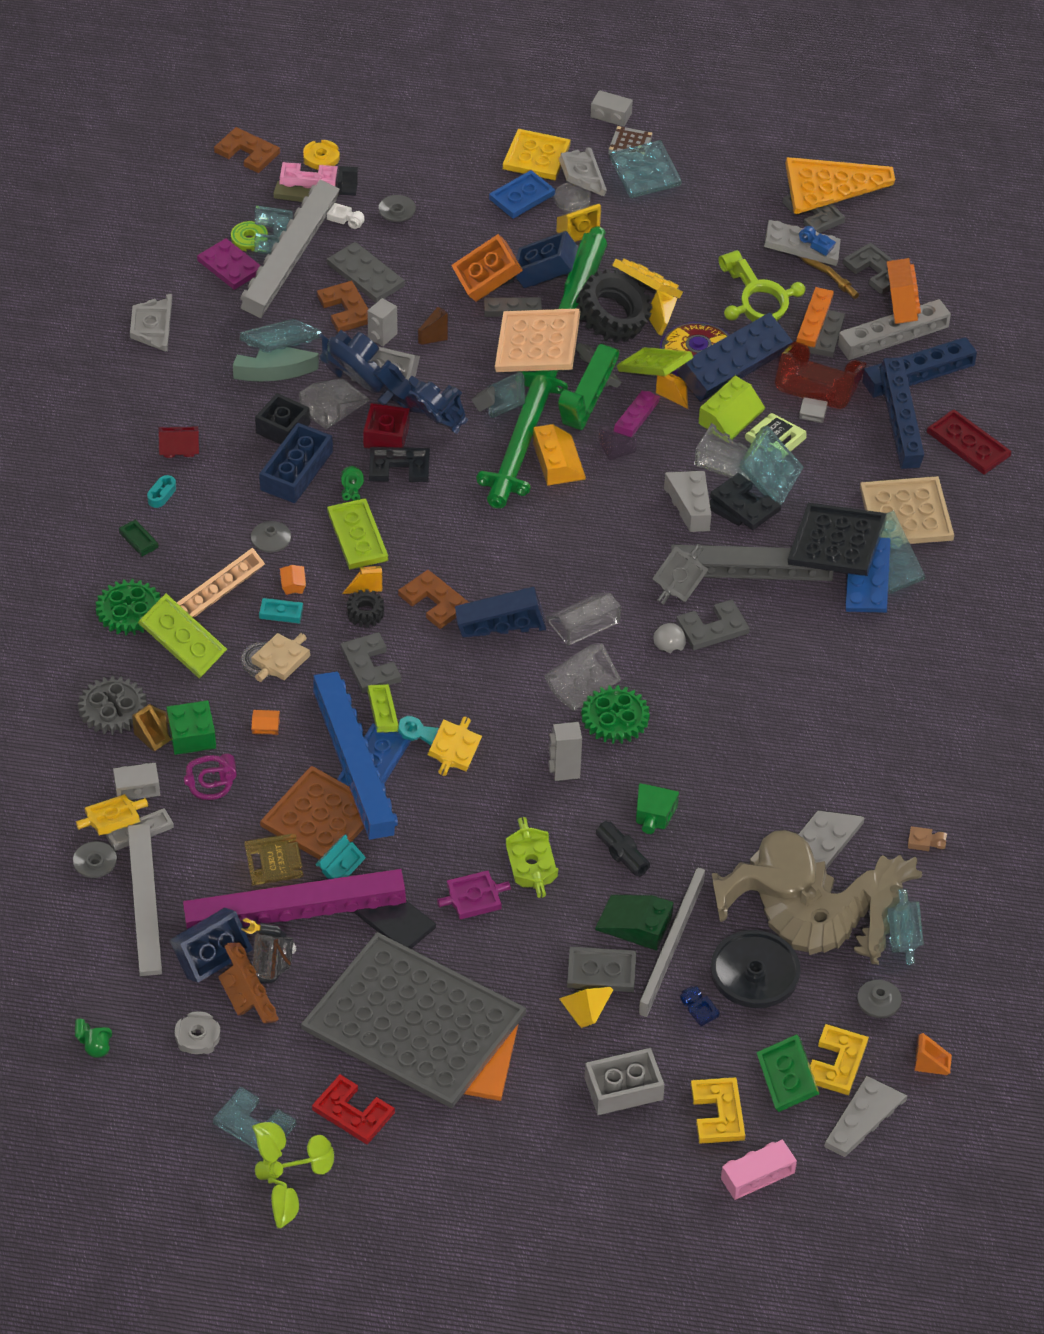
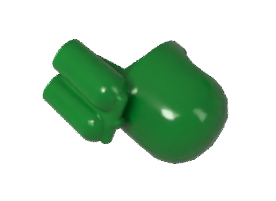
M355 466L346 467L341 473V482L345 488L342 490L341 495L345 501H348L350 498L353 501L360 500L358 489L363 485L364 476L362 471Z
M84 1019L75 1020V1037L84 1045L86 1053L94 1058L107 1055L110 1050L109 1039L112 1037V1030L106 1027L91 1029Z

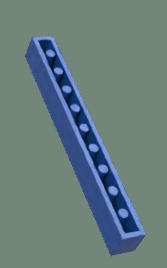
M338 671L314 675L313 692L369 840L394 836L395 826L398 825L397 816L395 813H392V804L390 798L386 797L385 784L380 782V772L374 766L373 753L368 751L367 738H363V729L361 723L357 722L356 709L351 707L350 694H346L345 681L340 678Z

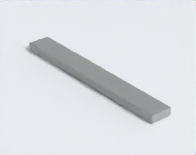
M150 824L128 825L140 976L162 974Z
M698 868L694 873L640 1000L639 1013L641 1016L647 1017L704 884V869Z

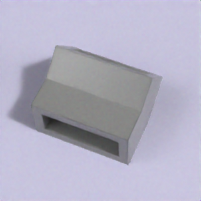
M804 397L799 419L823 423L828 402Z

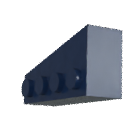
M535 587L524 588L455 606L457 624L462 637L484 636L495 631L500 634H508V630L518 629L521 632H529L530 628H539V631L546 630L543 609Z

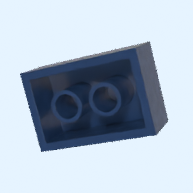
M564 231L520 247L516 259L523 271L515 277L523 288H527L546 280H552L557 276L566 275L573 269L578 246L568 232Z
M224 907L169 940L187 979L198 983L232 963L225 949V945L228 943H240L246 950V954L253 950L246 933L241 930L243 926L236 911Z

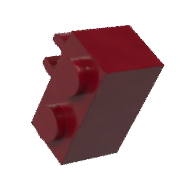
M198 426L158 427L159 455L172 458L175 455L194 457L195 454H199Z

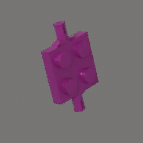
M489 871L447 880L449 896L437 898L439 908L452 904L460 920L501 910L502 904L499 899V892L511 890L509 881L496 884L492 880Z

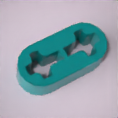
M164 475L152 486L147 493L148 504L151 507H162L176 491L175 478Z

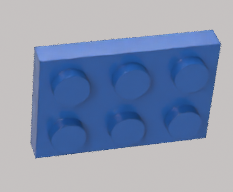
M530 170L491 192L489 200L514 219L554 196L555 189Z

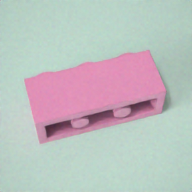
M782 1139L776 1143L771 1142L756 1152L751 1151L738 1160L728 1161L722 1166L721 1180L734 1200L794 1174L797 1160Z

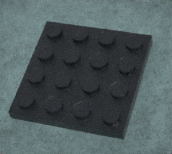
M808 502L788 557V565L868 576L887 520V513Z

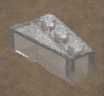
M711 423L696 447L694 465L730 478L740 473L751 481L757 471L758 455L740 442L737 444L731 440L730 435L721 433Z

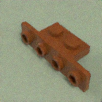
M228 943L225 945L233 966L218 977L237 1015H243L255 1006L263 1023L278 1021L276 1009L270 1003L266 990L256 975L255 968L246 956L244 947L240 943Z

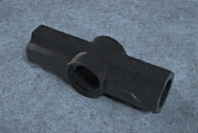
M604 821L596 829V835L609 848L612 858L616 862L621 861L635 876L640 877L644 875L650 868V862L637 850V845L633 838L629 835L624 836L611 821Z

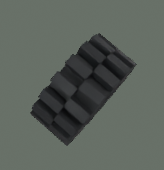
M365 589V592L358 590V594L356 592L352 593V596H349L347 601L349 621H353L355 626L359 623V627L366 625V628H369V624L376 626V622L380 623L384 617V600L381 598V595L379 593L376 595V591L373 590L369 593V589ZM363 606H369L373 609L368 611H362L358 608Z

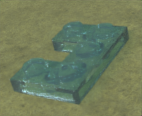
M263 206L255 207V224L273 227V235L256 233L254 252L271 254L275 242L279 243L282 231H287L288 222L290 219H293V211Z
M240 1087L213 1118V1124L259 1151L252 1126L260 1122L248 1116L259 1104V1097ZM279 1109L267 1120V1122L279 1125L283 1129L285 1137L296 1126V1119Z

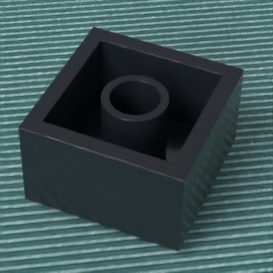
M278 393L255 416L256 433L278 444L283 443L297 423L305 426L310 425V408Z

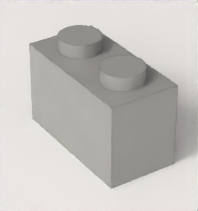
M599 90L591 103V117L624 127L632 114L633 100Z
M382 298L368 310V337L373 342L384 346L397 335V306Z
M156 763L113 768L117 797L125 794L129 800L160 796Z

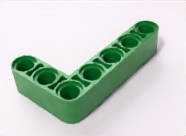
M599 344L575 393L566 389L562 391L558 405L564 425L583 430L618 360V349Z

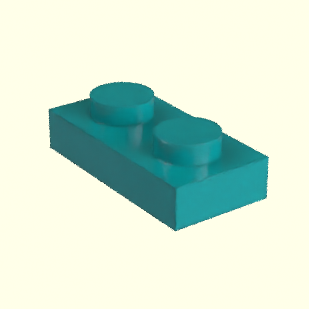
M263 598L259 619L300 623L303 603Z

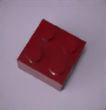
M371 403L363 430L364 448H404L410 426V408Z

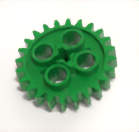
M123 579L122 584L116 581L115 587L108 585V591L102 590V595H98L96 615L99 622L103 623V627L109 626L110 632L116 629L117 634L124 631L125 636H127L129 631H132L133 635H136V630L144 633V628L138 622L161 599L160 593L156 592L155 587L150 588L149 583L142 585V580L138 581L137 584L134 583V579H131L130 583Z
M608 685V690L606 691L600 687V693L593 691V696L588 695L587 701L583 702L581 716L582 722L585 723L584 728L589 729L590 735L596 733V739H599L601 736L604 737L603 742L611 739L612 744L616 740L623 744V739L625 738L631 742V736L638 738L639 733H644V728L648 727L650 713L649 706H646L647 701L642 700L641 694L635 696V690L627 692L628 687L620 690L619 685L616 686V689H612Z

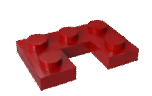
M339 1074L312 1105V1111L368 1145L395 1114V1108L376 1097L363 1112L359 1111L347 1103L358 1091V1085Z

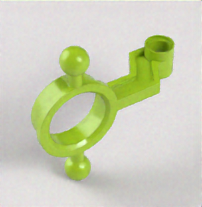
M738 250L719 256L718 261L722 271H729L733 279L741 277L746 286L742 293V306L730 305L724 311L726 319L730 321L736 320L739 314L742 313L752 322L766 315L756 312L750 306L748 298L753 293L765 292L777 298L780 303V309L772 314L776 321L786 313L789 305L788 297H801L805 293V286L800 282H795L791 285L790 289L784 290L776 282L764 279L758 280L746 259L742 258Z

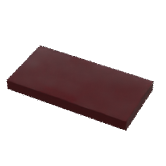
M955 409L927 428L929 435L984 475L1011 456V450Z

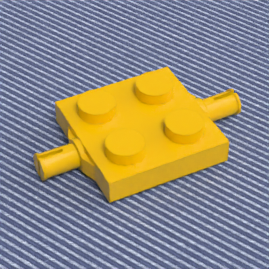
M467 717L462 718L460 725L443 719L428 752L429 756L442 763L438 771L441 775L443 769H445L442 776L447 775L450 767L467 772L482 738L481 735L467 729L471 722L469 718L466 721Z
M124 794L85 807V813L88 818L76 821L78 830L92 826L99 836L109 834L114 830L140 822L136 810L148 807L146 798L133 802Z

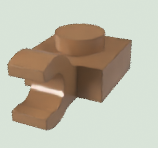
M911 826L908 848L929 851L931 846L945 849L947 833L937 832L932 834V829Z

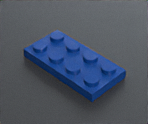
M880 538L868 576L848 573L846 612L887 613L891 538Z

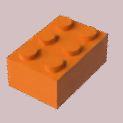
M499 234L451 265L467 294L476 302L523 271L506 240Z

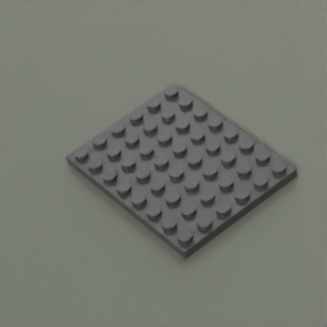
M377 932L301 1023V1029L436 1101L453 1108L525 1016L526 1008Z

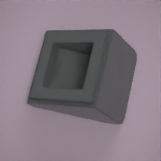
M494 386L478 392L472 398V402L479 412L494 405Z

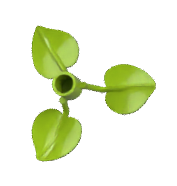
M271 1122L258 1123L253 1125L252 1128L256 1135L259 1152L264 1160L256 1164L255 1174L259 1180H268V1183L277 1184L272 1190L271 1200L274 1219L278 1229L292 1221L299 1210V1200L295 1190L287 1188L286 1183L277 1180L282 1175L283 1168L311 1162V1167L315 1174H325L333 1166L334 1151L330 1141L325 1136L315 1135L311 1137L307 1145V1152L310 1158L281 1164L277 1159L282 1156L281 1150L286 1145L283 1129Z

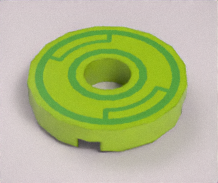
M242 222L232 229L231 241L242 251H247L246 249L257 251L267 244L268 232L265 226L258 222Z

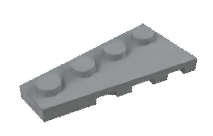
M866 1076L826 1140L825 1148L846 1157L865 1139L867 1134L871 1131L873 1132L879 1126V1123L893 1114L899 1105L907 1101V1095Z

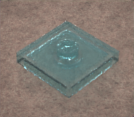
M521 371L490 385L495 388V403L488 407V413L491 418H495L525 404L524 375Z

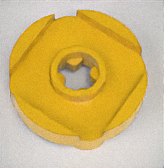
M321 140V143L312 141L305 146L303 151L304 164L319 170V165L335 166L340 160L338 146L328 140Z

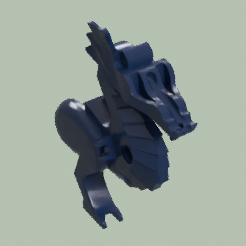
M342 330L335 337L331 336L329 339L321 333L318 335L322 339L323 353L320 355V360L338 378L342 377L343 371L365 389L371 392L382 391V395L377 400L381 405H386L392 399L403 408H410V412L424 413L437 424H445L455 434H458L460 426L466 424L469 420L465 417V410L460 401L462 392L456 387L448 385L440 394L441 390L430 381L425 383L419 381L414 376L407 380L399 368L390 360H387L381 368L374 361L369 362L379 350V347L363 333L357 332L352 339Z

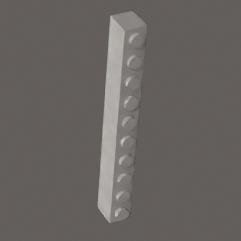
M321 179L316 186L312 185L309 197L305 196L301 204L302 208H297L294 220L290 219L288 222L287 231H282L279 243L275 242L272 247V254H267L263 263L264 266L258 268L257 277L251 279L248 291H243L240 298L242 300V310L262 318L323 223L327 213L336 202L339 188Z

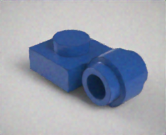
M805 226L799 232V238L802 242L811 243L810 248L825 256L830 253L836 244L834 240L820 233L816 236V231L812 226Z

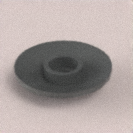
M403 195L388 196L379 204L380 215L386 220L393 222L408 220L416 211L414 201Z
M266 521L260 523L252 530L251 541L257 549L263 552H278L289 545L291 532L283 523Z
M97 841L80 846L73 856L75 870L82 876L89 878H99L107 875L114 869L117 862L115 850L110 845Z

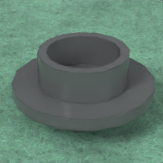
M884 980L866 982L859 989L857 995L858 1005L861 1010L875 1018H887L894 1015L900 1009L902 1003L901 993L898 988Z

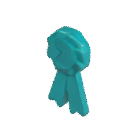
M412 716L402 718L398 725V732L402 735V738L410 741L420 738L429 745H432L439 728L423 726L418 718Z

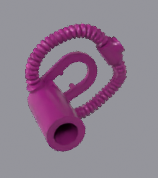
M223 754L220 757L209 755L194 759L186 766L184 782L196 798L203 800L222 798L230 791L233 780L236 778L235 758L231 754ZM216 761L219 767L205 768L199 773V783L205 788H213L224 784L225 787L222 791L215 794H203L195 788L192 769L203 762ZM212 772V774H215V772H219L220 781L206 783L203 781V776L206 773Z

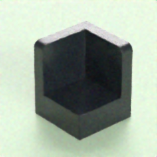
M339 166L337 184L340 190L338 195H356L358 167Z

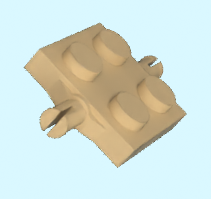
M277 633L251 657L252 664L261 668V671L255 675L256 680L262 682L268 675L277 676L282 680L288 678L310 657V650L301 646L307 639L306 636L300 633L294 640H291Z

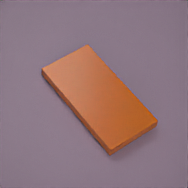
M518 1025L464 1094L501 1101Z

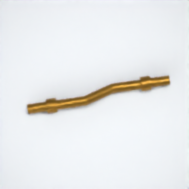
M798 256L806 264L830 276L838 284V287L843 292H847L853 299L859 297V293L851 286L852 284L847 279H843L831 267L819 261Z

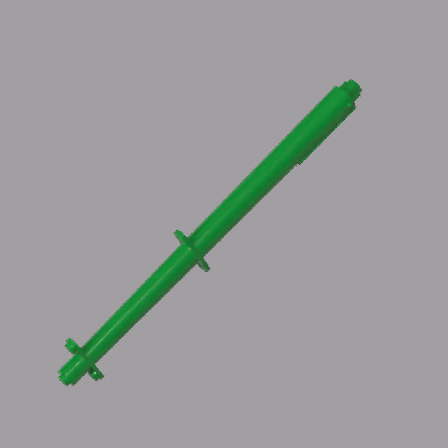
M595 226L590 229L589 233H584L576 253L573 269L568 274L565 282L564 295L559 309H576L579 304L576 303L579 292L592 274L595 275L598 271L607 248L606 232L603 228ZM559 370L518 371L515 375V380L519 384L529 387L499 473L480 471L476 476L479 485L491 487L487 502L493 508L505 507L510 492L517 493L520 496H525L530 492V484L516 477L533 437L534 427L538 424L549 394H561L564 389L568 390L567 383L556 378Z

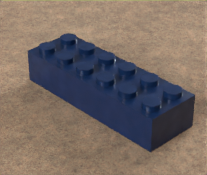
M769 312L695 354L691 360L680 367L677 373L701 402L718 392L734 376L741 379L785 354L793 341Z

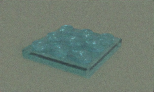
M661 140L610 153V159L630 198L677 187L682 183Z
M767 425L761 427L738 466L764 496L769 495L781 506L804 468Z

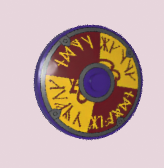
M705 322L683 323L673 327L663 336L660 349L690 351L694 356L729 336V334L722 328ZM680 367L671 373L680 377V375L677 373Z

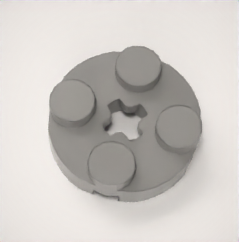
M191 1012L187 1014L188 1017L177 1022L175 1026V1039L178 1048L182 1052L209 1054L214 1051V1047L220 1040V1026L213 1019V1016L205 1012ZM196 1030H201L202 1035L194 1036L192 1033H196Z

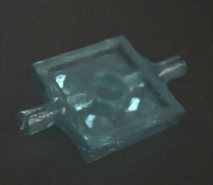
M899 889L900 903L897 906L888 908L887 919L890 926V943L892 945V952H905L906 965L915 964L914 950L918 946L924 945L919 901L908 902L907 889Z

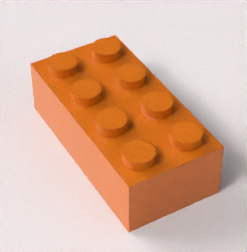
M909 258L887 261L895 324L918 321L917 314H921L914 264L910 265Z

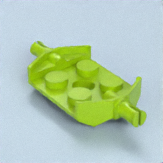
M521 817L518 819L520 830L506 838V848L515 883L522 887H533V889H536L537 897L541 898L542 895L543 898L546 896L544 885L552 883L558 877V868H556L549 843V833L529 828L527 818L523 817L522 821ZM529 859L536 860L537 863L528 864L526 861Z

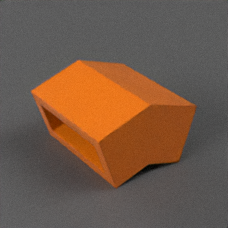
M290 565L280 568L281 584L285 594H303L306 587L304 567Z
M253 710L252 734L279 735L280 711Z

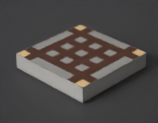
M617 126L608 154L644 161L653 133Z

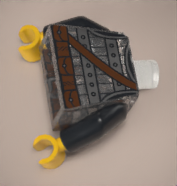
M245 918L243 921L250 923L248 929L241 928V930L249 934L258 931L255 934L253 967L256 970V975L261 984L273 983L283 972L291 967L292 954L296 952L294 940L292 937L286 936V932L278 925L261 922L256 924L255 921Z

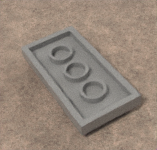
M768 221L764 247L834 266L837 265L841 239L832 235L828 236L836 244L830 253L825 256L810 248L811 243H804L800 240L799 232L802 228L787 225L780 221Z

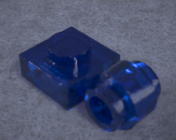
M690 986L682 991L680 999L685 1006H688L689 1013L700 1027L719 1017V1010L708 996L702 998L698 987Z

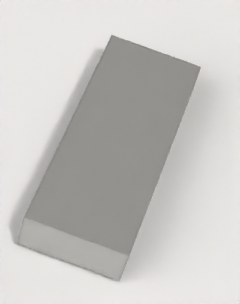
M165 808L139 818L140 822L133 824H150L151 837L174 828V824ZM123 827L106 834L109 843L115 851L129 846L128 827Z

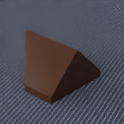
M440 307L433 311L418 329V344L423 345L448 340V312Z

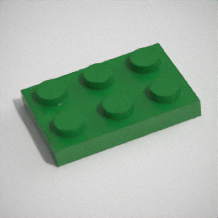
M798 1034L756 1052L775 1109L778 1112L820 1094Z

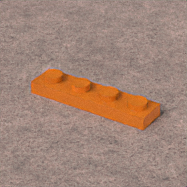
M815 287L797 336V344L810 347L816 346L833 299L834 291Z

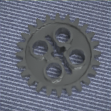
M111 676L109 681L103 677V682L101 683L95 680V686L88 684V690H82L83 696H79L78 703L79 716L82 717L83 723H87L88 728L94 726L95 732L102 729L103 734L110 730L111 735H114L115 730L122 734L123 728L130 731V725H133L132 715L147 706L146 695L143 693L142 687L138 688L136 682L131 684L130 679L123 682L121 676L118 680Z

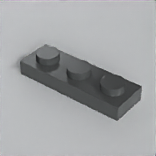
M541 297L484 298L485 317H503L504 311L542 310Z
M581 342L576 346V350L580 353L579 357L589 364L595 350ZM612 371L605 386L611 385L618 388L622 382Z

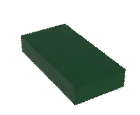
M136 519L119 528V533L141 557L159 548L158 542Z

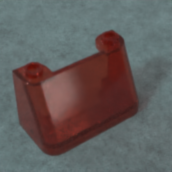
M796 341L782 352L775 379L776 387L782 392L801 398L828 402L827 406L837 409L845 408L849 404L867 365L865 362L852 360L846 365L845 371H841L809 361L810 349L807 345Z

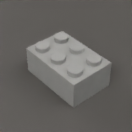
M651 1048L585 1063L584 1078L597 1115L663 1100L664 1082Z

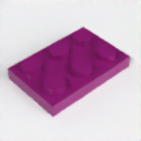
M227 238L197 255L198 262L233 290L256 277L257 270L261 266Z

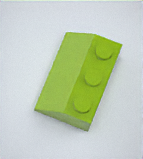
M734 376L700 407L699 424L730 442L765 410V406L751 384Z

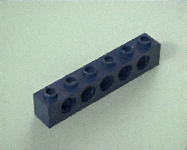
M964 337L903 356L909 386L975 366L977 351L969 340ZM882 363L864 369L862 383L873 398L884 394L880 376Z
M903 357L884 358L880 369V376L900 468H920L924 451Z

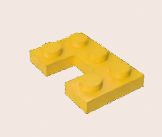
M825 1024L818 1047L838 1052L839 1054L834 1066L812 1059L810 1067L816 1085L849 1096L869 1037Z
M737 1078L691 1080L693 1105L716 1103L718 1118L697 1119L699 1144L744 1141L745 1129Z

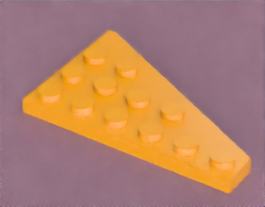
M787 157L785 162L794 214L892 186L895 182L893 167L790 157Z

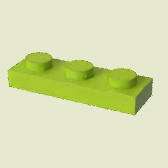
M389 684L368 685V696L377 733L398 732V721Z

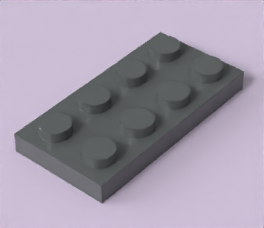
M356 242L327 258V265L346 280H352L355 287L375 303L405 286L404 279Z

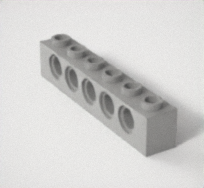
M938 299L920 305L921 314H917L918 321L895 324L894 314L850 329H845L839 332L838 346L847 359L851 360L948 328L951 313L942 301Z

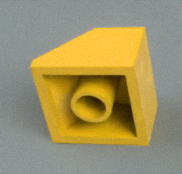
M592 205L557 217L556 231L558 233L567 231L574 242L582 240L584 233H589L590 229L595 226L600 227L601 205Z

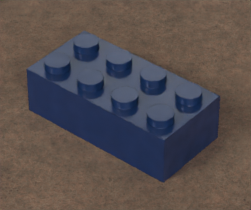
M297 423L260 472V490L296 503L333 453L332 435Z

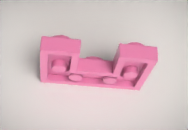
M283 162L280 184L287 187L296 185L311 188L312 185L316 186L321 179L335 186L338 166L319 165L317 173L301 171V164Z

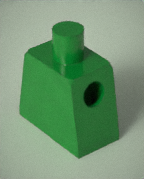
M642 783L639 784L636 823L643 825L642 831L644 833L653 834L655 828L665 829L678 807L679 791Z

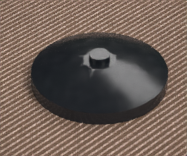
M746 930L728 936L717 946L712 956L711 976L718 991L733 1003L749 1008H767L785 1001L795 991L800 978V961L792 946L781 937L766 931Z

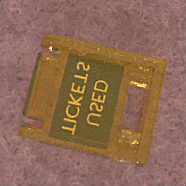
M296 834L244 841L252 886L304 876L303 871L299 870L302 868L298 842L288 843L297 839ZM259 853L262 869L254 871L251 854Z

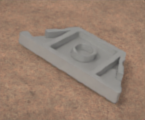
M586 148L585 152L581 153L579 150L561 153L559 161L567 182L605 196L607 189L591 148Z
M167 294L166 299L157 302L156 299H152L146 303L133 305L130 327L131 339L163 351H168L172 294Z
M817 811L798 835L803 837L810 845L815 862L825 861L827 869L863 825L865 818L856 815Z

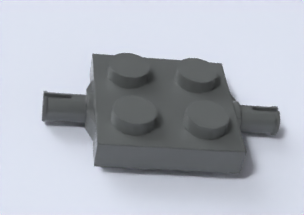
M696 544L691 553L684 552L677 546L674 547L652 578L664 590L657 599L658 602L662 600L661 604L664 605L670 595L677 597L684 603L688 600L709 570L697 559L704 550L703 547Z

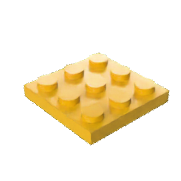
M518 129L503 162V169L523 174L532 170L539 177L556 180L561 168L559 157L561 153L568 152L571 140Z
M623 258L622 261L615 259L612 265L655 290H660L677 298H680L683 291L678 289V284L664 279L660 274L648 270L649 268Z

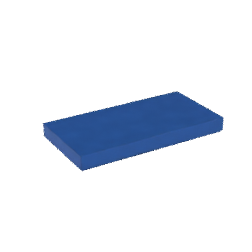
M373 723L364 738H367L369 753H373L374 766L379 769L380 782L385 784L411 741L402 738V735L398 732L377 733L376 726ZM342 771L337 780L349 786Z

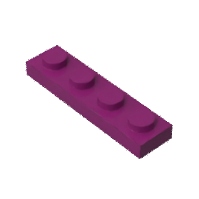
M641 391L615 424L614 432L633 437L659 403L660 396L650 391Z

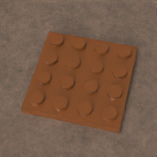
M313 766L299 778L260 821L262 828L319 860L341 836L346 834L347 839L352 842L364 829L349 786Z

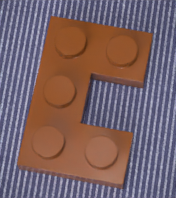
M237 127L214 146V152L227 159H230L240 149L249 153L250 155L244 160V167L260 173L280 154V147Z
M352 280L317 290V297L323 308L342 303L346 310L331 315V322L337 332L340 330L347 331L368 324L369 309Z
M426 570L398 590V596L411 606H414L425 597H429L437 605L426 612V618L439 629L457 618L455 606L470 603L430 570Z

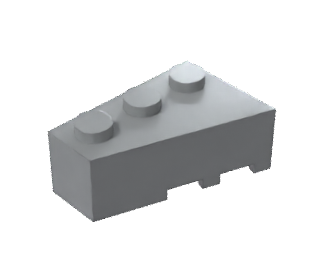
M579 722L553 724L552 733L549 735V772L554 774L555 781L580 778L582 735Z

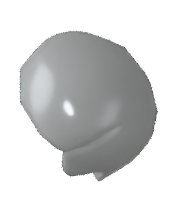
M663 624L654 632V644L659 650H664L671 654L676 649L682 651L686 645L684 631L677 624Z

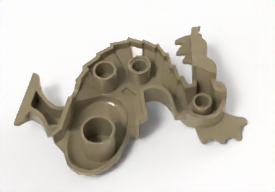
M780 830L773 831L763 838L759 850L750 858V864L740 862L733 872L725 877L712 873L720 922L726 920L728 908L740 895L749 890L758 891L765 908L764 913L769 920V928L787 941L794 950L808 952L809 955L822 951L825 953L834 948L839 949L842 943L849 939L852 928H856L860 917H864L870 909V927L862 929L865 936H856L861 947H854V951L863 956L870 957L872 964L879 965L877 958L881 956V952L886 948L885 935L891 932L896 925L894 912H898L904 907L902 883L921 878L922 871L916 869V857L904 861L901 855L891 860L882 855L876 864L875 870L866 871L845 891L832 894L834 878L827 874L825 861L815 862L810 845L803 837L791 831Z

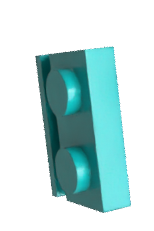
M345 834L338 839L315 865L323 870L322 873L328 879L349 877L366 857L353 842L347 839Z

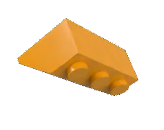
M553 424L534 427L533 445L547 486L585 480L586 476L572 435Z

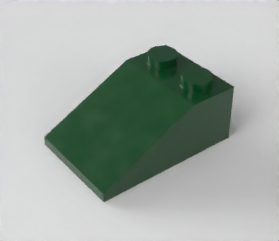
M611 895L595 930L657 951L672 920L674 902L653 895Z

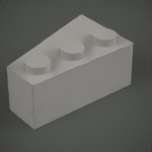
M705 471L666 472L664 490L666 493H669L673 505L678 508L679 515L690 532L710 531L711 510Z

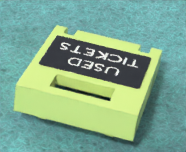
M770 413L768 417L764 418L750 432L745 434V439L782 459L806 439V431ZM789 435H791V440L789 442H787L785 445L781 443Z

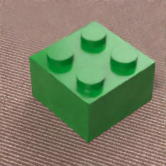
M208 700L166 707L174 755L216 749L215 730Z

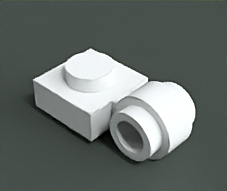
M334 203L327 213V220L340 224H345L348 221V225L351 228L357 229L364 223V214L360 211L352 212L351 207Z

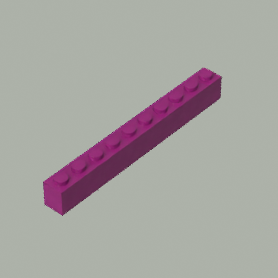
M402 869L187 900L183 901L187 929L224 907L236 911L243 928L250 926V923L243 921L245 918L255 921L256 924L260 922L268 924L280 921L287 922L300 918L332 915L347 911L353 912L357 909H374L381 906L399 905L406 903Z

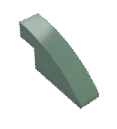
M263 342L256 358L237 354L233 363V378L245 381H277L302 376L318 370V353Z

